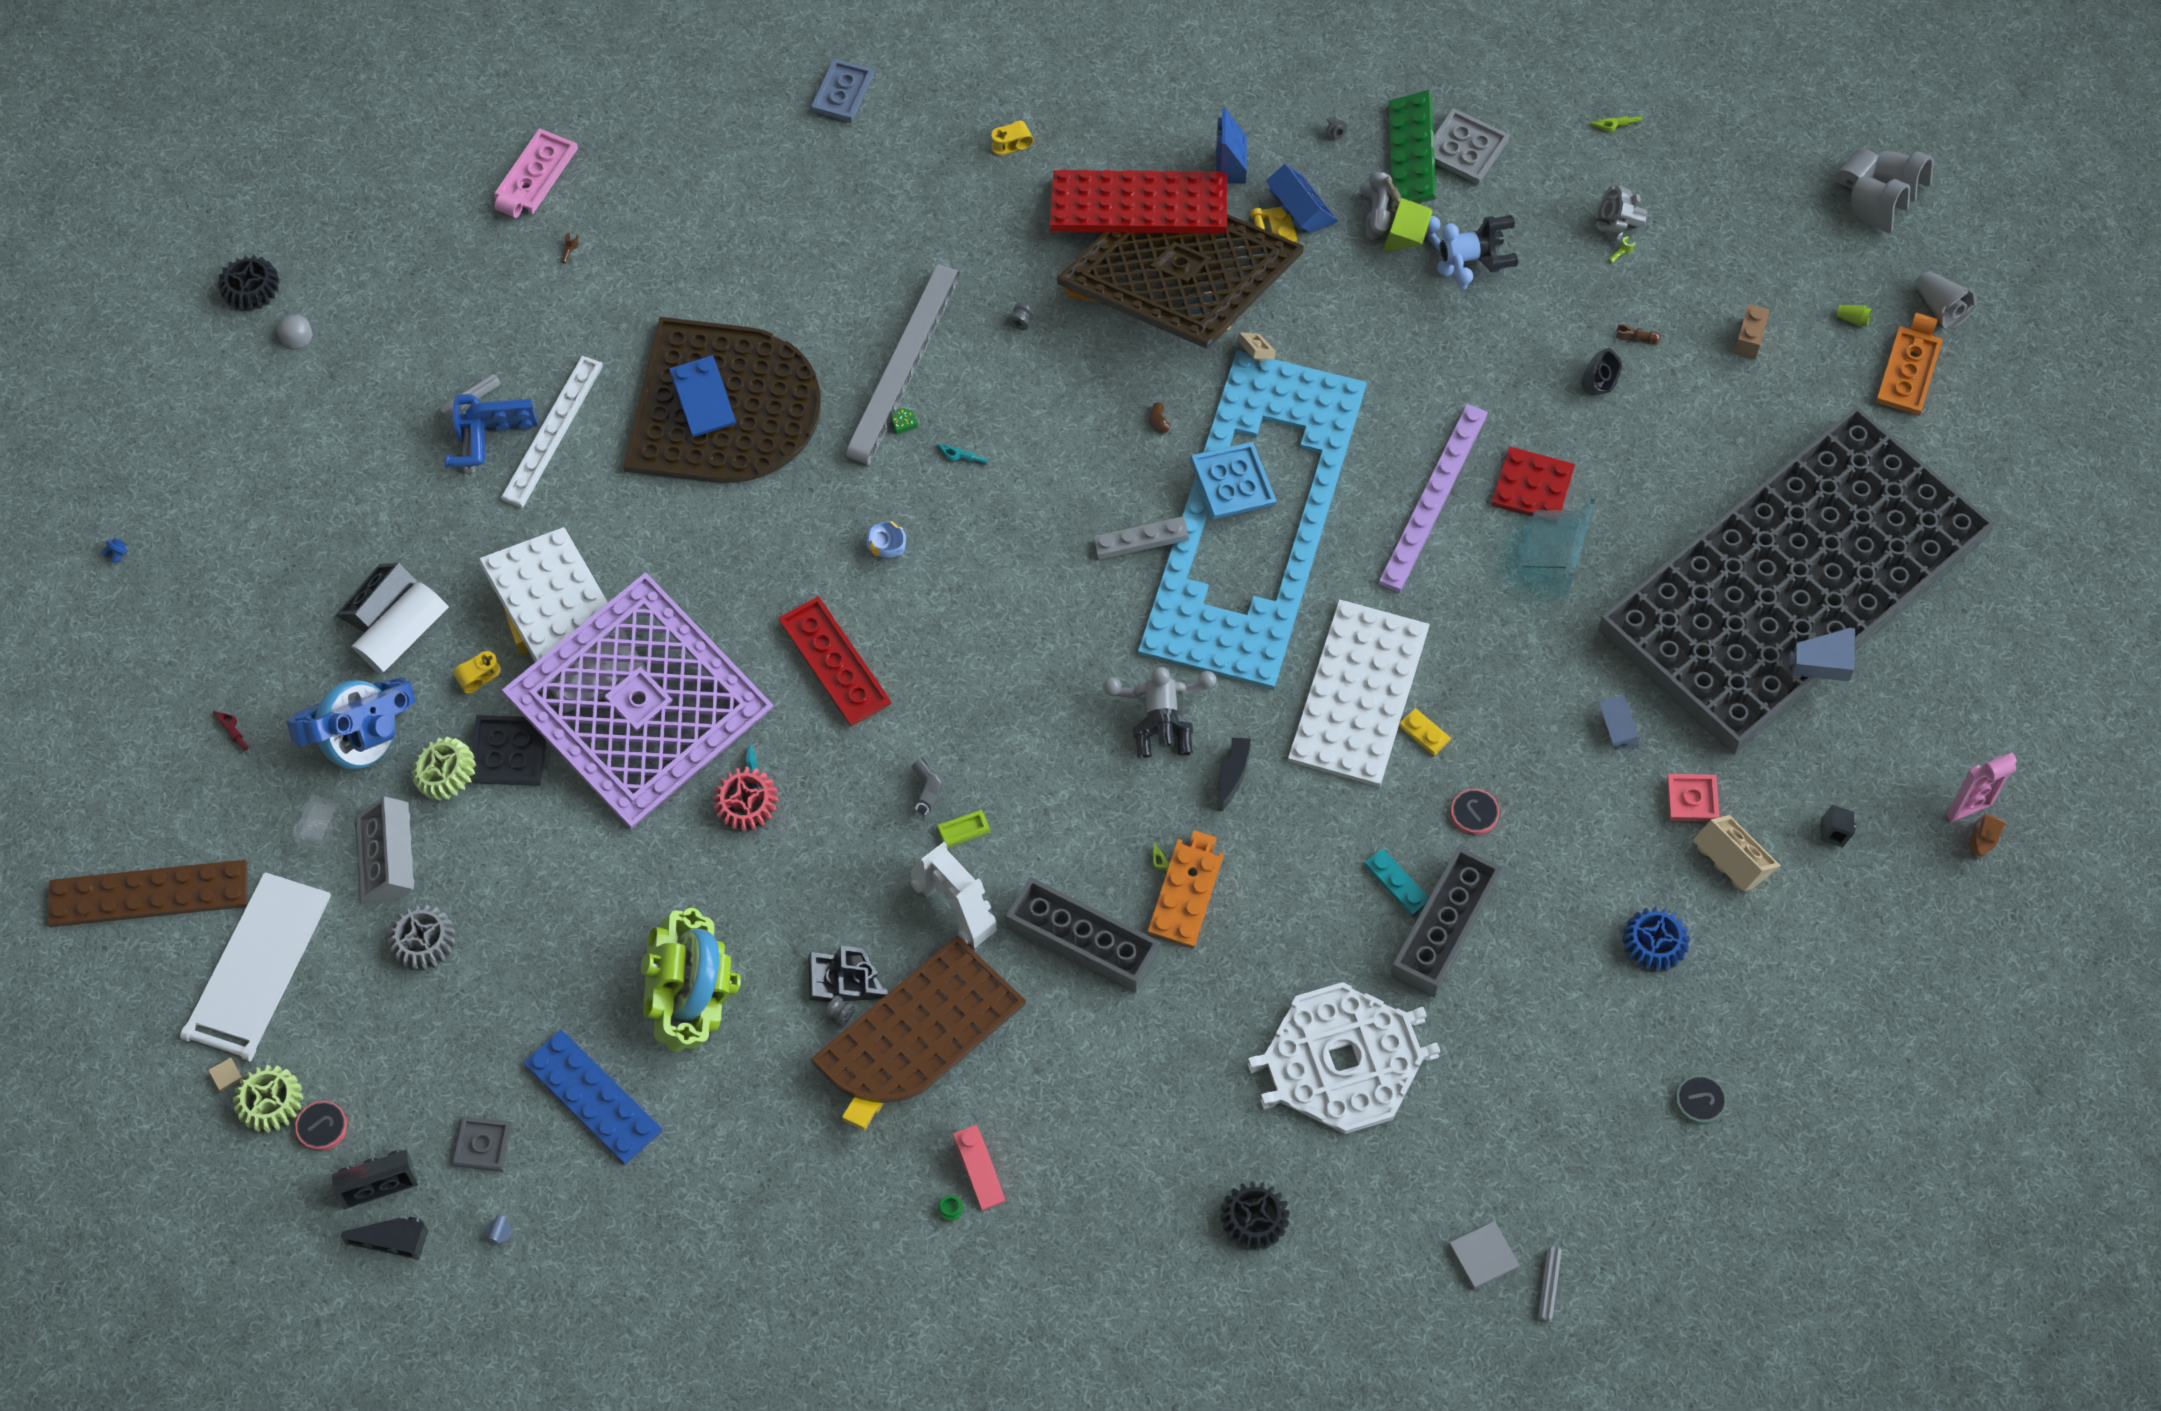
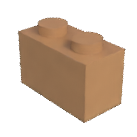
M1748 304L1734 354L1756 359L1770 312L1769 309Z

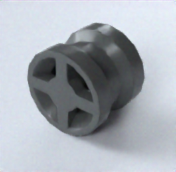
M1016 303L1013 308L1014 313L1009 315L1008 322L1014 328L1022 331L1027 330L1030 325L1029 320L1033 319L1035 311L1027 304Z
M835 996L826 1009L825 1017L835 1019L838 1025L844 1027L853 1015L855 1005L845 1003L840 996Z

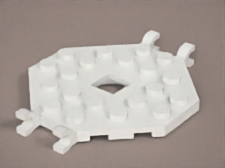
M1343 982L1297 995L1266 1053L1248 1058V1068L1251 1074L1268 1067L1276 1091L1261 1094L1262 1099L1260 1101L1263 1109H1269L1282 1103L1344 1134L1393 1120L1422 1061L1439 1058L1440 1049L1438 1043L1420 1048L1412 1025L1425 1023L1424 1018L1427 1015L1424 1008L1420 1007L1410 1012H1405L1398 1008L1396 1010L1367 993L1364 995L1352 989V986ZM1352 1045L1359 1065L1342 1071L1336 1070L1329 1051Z

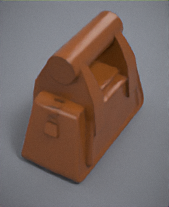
M1986 813L1975 821L1970 838V849L1973 859L1979 860L1997 845L2006 821Z

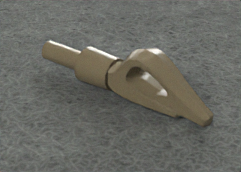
M1386 177L1384 180L1389 188L1388 193L1393 199L1391 209L1393 212H1396L1397 208L1395 206L1399 205L1401 195L1397 187L1393 186L1390 178Z

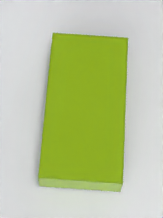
M982 809L937 825L941 840L947 844V848L990 833V828Z

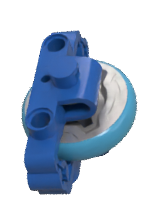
M404 677L385 680L375 684L359 680L345 681L331 688L324 695L320 703L298 711L293 717L287 719L286 723L291 742H295L297 746L318 743L323 754L334 764L347 769H361L376 763L384 756L395 736L394 715L405 711L409 705L414 704L416 701L411 682L406 681Z

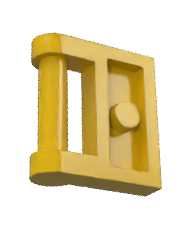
M1282 207L1264 210L1255 208L1250 211L1251 220L1254 221L1255 226L1265 229L1263 219H1268L1272 233L1298 243L1291 214L1288 215Z

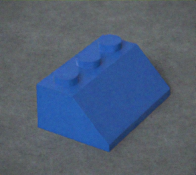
M1286 163L1266 180L1271 187L1269 192L1274 198L1281 200L1282 204L1280 206L1288 215L1291 213L1294 217L1292 222L1298 229L1301 230L1303 228L1311 233L1338 222L1305 177Z

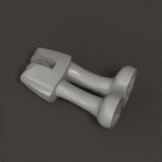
M1382 172L1371 174L1369 177L1370 183H1363L1360 186L1361 195L1372 200V211L1366 218V234L1370 240L1379 239L1388 229L1391 213L1386 211L1390 194L1388 193L1389 188L1384 178L1389 177L1391 182L1392 178Z

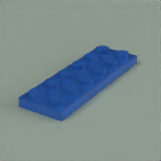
M562 1029L523 1062L624 1165L662 1132V1128Z

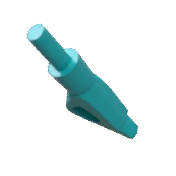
M937 444L951 462L963 459L969 462L988 463L987 458L976 456L974 452L964 451L945 444Z
M753 745L748 746L746 754V764L749 767L750 773L755 768L758 769ZM752 784V789H756V788H757V790H758V786L755 785V784Z

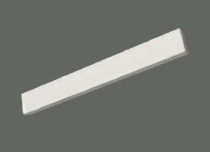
M581 356L501 496L502 501L523 508L603 367L602 362Z

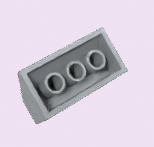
M383 796L356 816L361 903L398 899L414 890L408 802Z

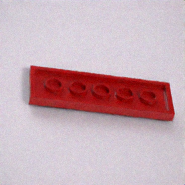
M819 596L778 618L780 625L850 727L891 705L890 698Z

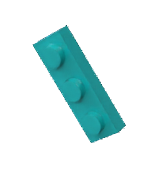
M1381 849L1365 861L1364 866L1411 917H1414L1424 909L1429 897L1384 849Z

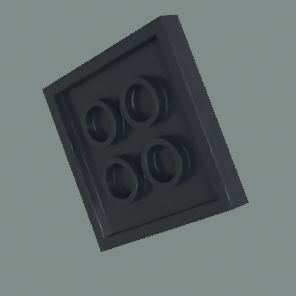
M476 715L471 749L476 766L473 768L475 774L469 776L471 780L469 783L541 786L546 739L525 717Z

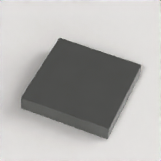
M462 1116L452 1165L454 1167L503 1172L513 1123L510 1121Z

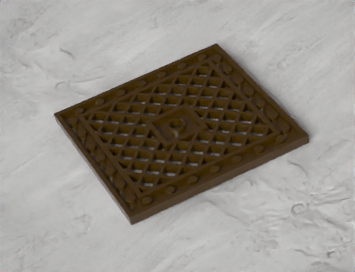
M1227 214V234L1191 233L1182 235V233L1104 232L1057 276V284L1208 349L1303 254L1304 246Z

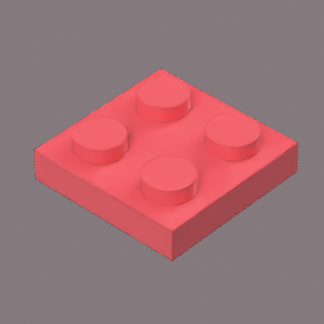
M1668 774L1667 790L1670 821L1709 822L1711 819L1719 818L1716 775Z

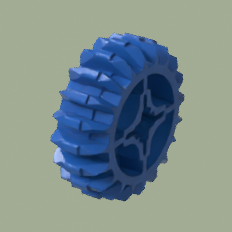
M1656 906L1653 907L1652 912L1647 908L1643 909L1642 914L1637 911L1634 914V918L1628 919L1627 925L1623 930L1625 935H1623L1622 941L1626 943L1624 947L1625 952H1631L1629 954L1630 960L1638 959L1636 962L1637 966H1640L1642 962L1645 963L1646 971L1651 966H1654L1656 972L1660 970L1661 966L1665 971L1669 970L1670 965L1676 967L1679 961L1685 958V953L1689 949L1690 936L1686 935L1688 927H1681L1683 919L1675 920V912L1668 915L1666 914V908L1662 912H1658ZM1646 925H1656L1655 927H1652V928H1648V927H1645L1644 929L1642 928V927H1644V926H1646ZM1665 928H1666L1672 935L1668 934V933L1665 931ZM1659 932L1657 937L1659 938V941H1657L1656 946H1654L1655 940L1653 938L1656 936V933ZM1640 943L1645 944L1648 950H1646ZM1668 949L1671 950V951H1669V952H1667V953H1662V954L1656 953V952H1658L1659 950H1665V951H1668Z

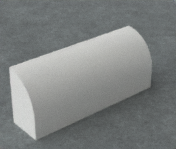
M416 582L351 647L375 672L382 673L448 606L430 588L420 582Z

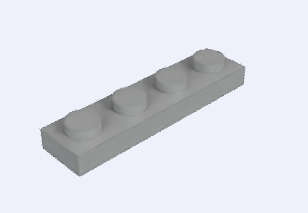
M1184 516L1094 536L1099 560L1189 540Z

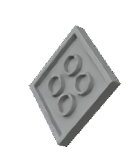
M1453 108L1434 135L1435 164L1479 185L1508 143L1510 135Z

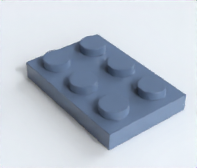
M834 58L811 106L812 112L852 123L874 76V69Z

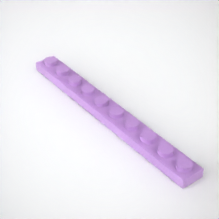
M1469 404L1466 405L1383 572L1379 585L1401 593L1488 414L1487 411Z

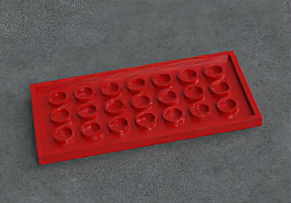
M1053 170L1050 232L1227 234V173H1221L1220 171Z

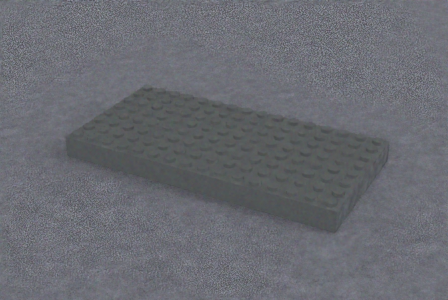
M1856 406L1601 617L1598 631L1735 755L1823 680V678L1792 675V666L1788 665L1789 653L1794 651L1797 643L1844 629L1855 628V652L1989 537L1995 523Z

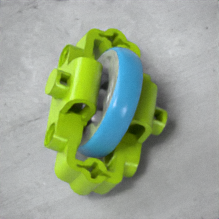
M688 908L683 912L678 910L672 911L661 921L660 927L654 926L648 936L647 953L641 962V974L645 976L644 1017L654 1019L655 1039L661 1043H666L667 1047L674 1052H680L685 1048H697L708 1039L709 1032H716L721 1022L722 1003L729 995H736L741 983L740 974L731 972V957L724 954V943L717 941L714 937L715 927L713 921L708 917L702 916L695 908ZM671 1016L679 1020H691V1024L681 1023L677 1027L671 1026Z

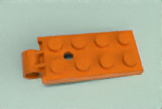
M1916 312L1910 329L1899 326L1876 399L1877 404L1920 416L1943 341L1942 338L1932 336L1937 324V318ZM1910 353H1916L1918 357H1913Z
M1194 830L1189 846L1182 844L1183 840H1177L1148 929V935L1190 948L1195 947L1224 857L1222 852L1219 855L1212 853L1217 837ZM1195 869L1197 875L1192 877L1188 874V871Z

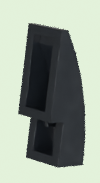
M1232 737L1230 759L1221 758L1218 811H1224L1243 781L1249 760L1251 738Z

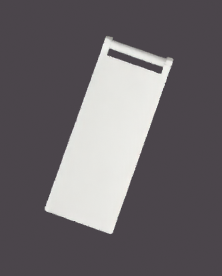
M264 873L192 1016L183 1027L180 1038L188 1042L193 1040L242 1056L243 1060L250 1062L325 910L331 894L282 877ZM196 1025H200L249 1041V1043L244 1047L195 1031Z

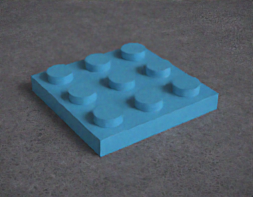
M1253 442L1195 454L1189 458L1212 520L1271 507L1276 504V498Z

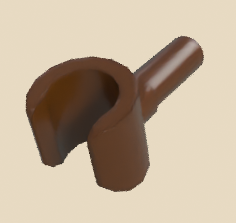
M570 233L565 235L566 249L561 260L562 263L566 264L572 250L578 247V235L573 240H570Z

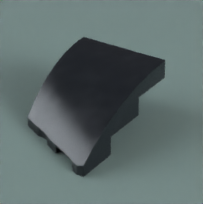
M840 946L835 955L811 952L808 956L809 1000L831 1002L835 996H840L843 1002L874 1000L885 997L888 991L886 988L883 989L877 978L878 973L875 967L871 965L870 958L863 948Z

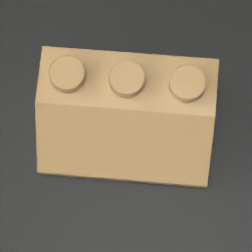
M1730 815L1711 819L1693 839L1698 845L1697 849L1703 855L1709 856L1715 862L1714 866L1720 872L1726 873L1732 879V884L1739 890L1748 891L1753 889L1781 866Z

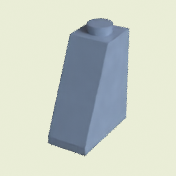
M1855 628L1844 629L1797 643L1794 651L1789 653L1788 665L1792 666V675L1850 681L1854 672Z

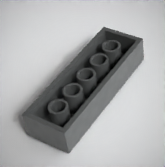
M1458 846L1394 961L1391 977L1435 998L1500 878L1502 867Z
M1029 877L1006 915V928L1134 993H1137L1159 955L1160 941L1032 877Z

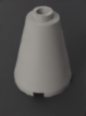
M1929 271L1919 275L1916 280V289L1939 323L1946 329L1948 326L1955 328L1962 324L1972 314L1969 311L1972 305L1976 307L1977 296L1973 291Z

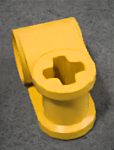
M1016 121L1012 124L995 128L991 134L993 140L991 150L998 156L1029 148L1034 142L1033 136L1023 121Z
M484 651L469 661L458 665L453 671V676L463 691L470 694L497 678L501 673V667L497 663L495 654L490 651Z

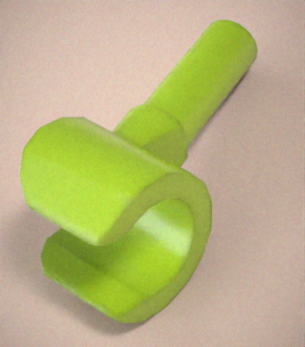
M1624 237L1620 249L1608 261L1613 263L1624 253H1631L1635 242L1629 245L1627 244L1629 237Z

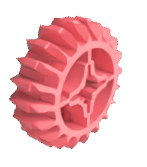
M745 767L744 773H741L739 768H736L735 775L732 776L730 772L726 773L727 781L720 778L719 782L722 787H715V792L718 794L713 796V801L716 802L714 809L719 811L717 816L719 819H724L726 826L732 823V828L737 830L741 825L742 831L745 832L747 825H750L752 830H756L755 823L759 822L761 826H764L763 819L771 820L772 818L769 811L776 812L777 808L774 804L778 802V797L774 795L778 791L776 787H772L774 784L773 780H767L768 776L765 772L759 775V770L755 768L750 773L749 767ZM745 783L755 784L762 789H749ZM738 786L737 792L730 796V799H727L730 792ZM743 791H745L746 796H748V808L745 802H743ZM764 799L761 807L753 812L754 806ZM729 809H742L746 812V815L735 814Z

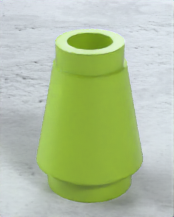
M1839 305L1837 318H1841L1859 327H1862V325L1868 326L1872 309L1867 308V305Z

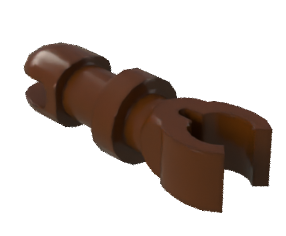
M1618 324L1616 335L1618 339L1627 340L1634 338L1637 342L1644 340L1651 344H1657L1660 341L1661 336L1657 332H1645L1641 328L1635 330L1626 324Z

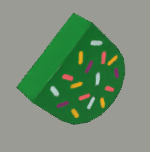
M899 409L893 414L892 421L896 434L918 428L915 415L909 409Z

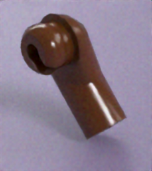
M1156 402L1153 404L1149 423L1155 430L1167 433L1171 426L1162 416L1164 405Z

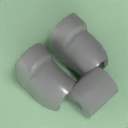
M1861 148L1857 149L1836 173L1835 179L1837 183L1853 189L1851 207L1858 218L1886 233H1891L1894 223V208L1897 207L1906 211L1909 208V201L1914 202L1917 198L1918 183L1927 187L1932 184L1934 161L1932 156L1919 151L1914 152L1910 156L1895 151H1883L1877 155L1868 149Z

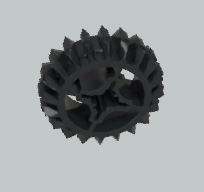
M245 255L244 259L241 260L236 257V262L228 261V267H222L223 273L219 274L218 287L220 294L228 305L232 304V307L235 309L240 307L245 311L249 307L253 311L256 305L262 309V303L269 304V298H275V292L279 291L278 284L280 283L277 270L270 261H266L263 257L257 259L255 255L251 258Z
M1252 1181L1250 1182V1188H1247L1244 1183L1240 1184V1191L1233 1188L1231 1190L1232 1196L1227 1195L1225 1197L1227 1204L1221 1206V1211L1224 1213L1221 1214L1220 1220L1225 1222L1223 1230L1230 1231L1228 1233L1229 1239L1237 1236V1246L1241 1245L1243 1241L1246 1242V1250H1249L1251 1244H1255V1249L1258 1251L1260 1250L1261 1243L1267 1249L1270 1248V1240L1277 1244L1279 1242L1278 1235L1284 1236L1286 1232L1284 1228L1289 1226V1221L1286 1218L1290 1216V1211L1285 1209L1288 1204L1287 1201H1280L1282 1198L1281 1192L1273 1194V1186L1269 1187L1268 1190L1264 1189V1182L1260 1183V1187H1255V1182ZM1248 1199H1259L1255 1203H1248L1245 1201ZM1267 1204L1273 1208L1276 1221L1271 1220L1270 1216L1265 1212ZM1235 1209L1245 1218L1243 1228L1234 1217ZM1260 1209L1259 1218L1256 1217V1219H1252L1250 1222L1251 1213L1254 1215V1212L1257 1213ZM1255 1228L1266 1230L1258 1233L1251 1232Z

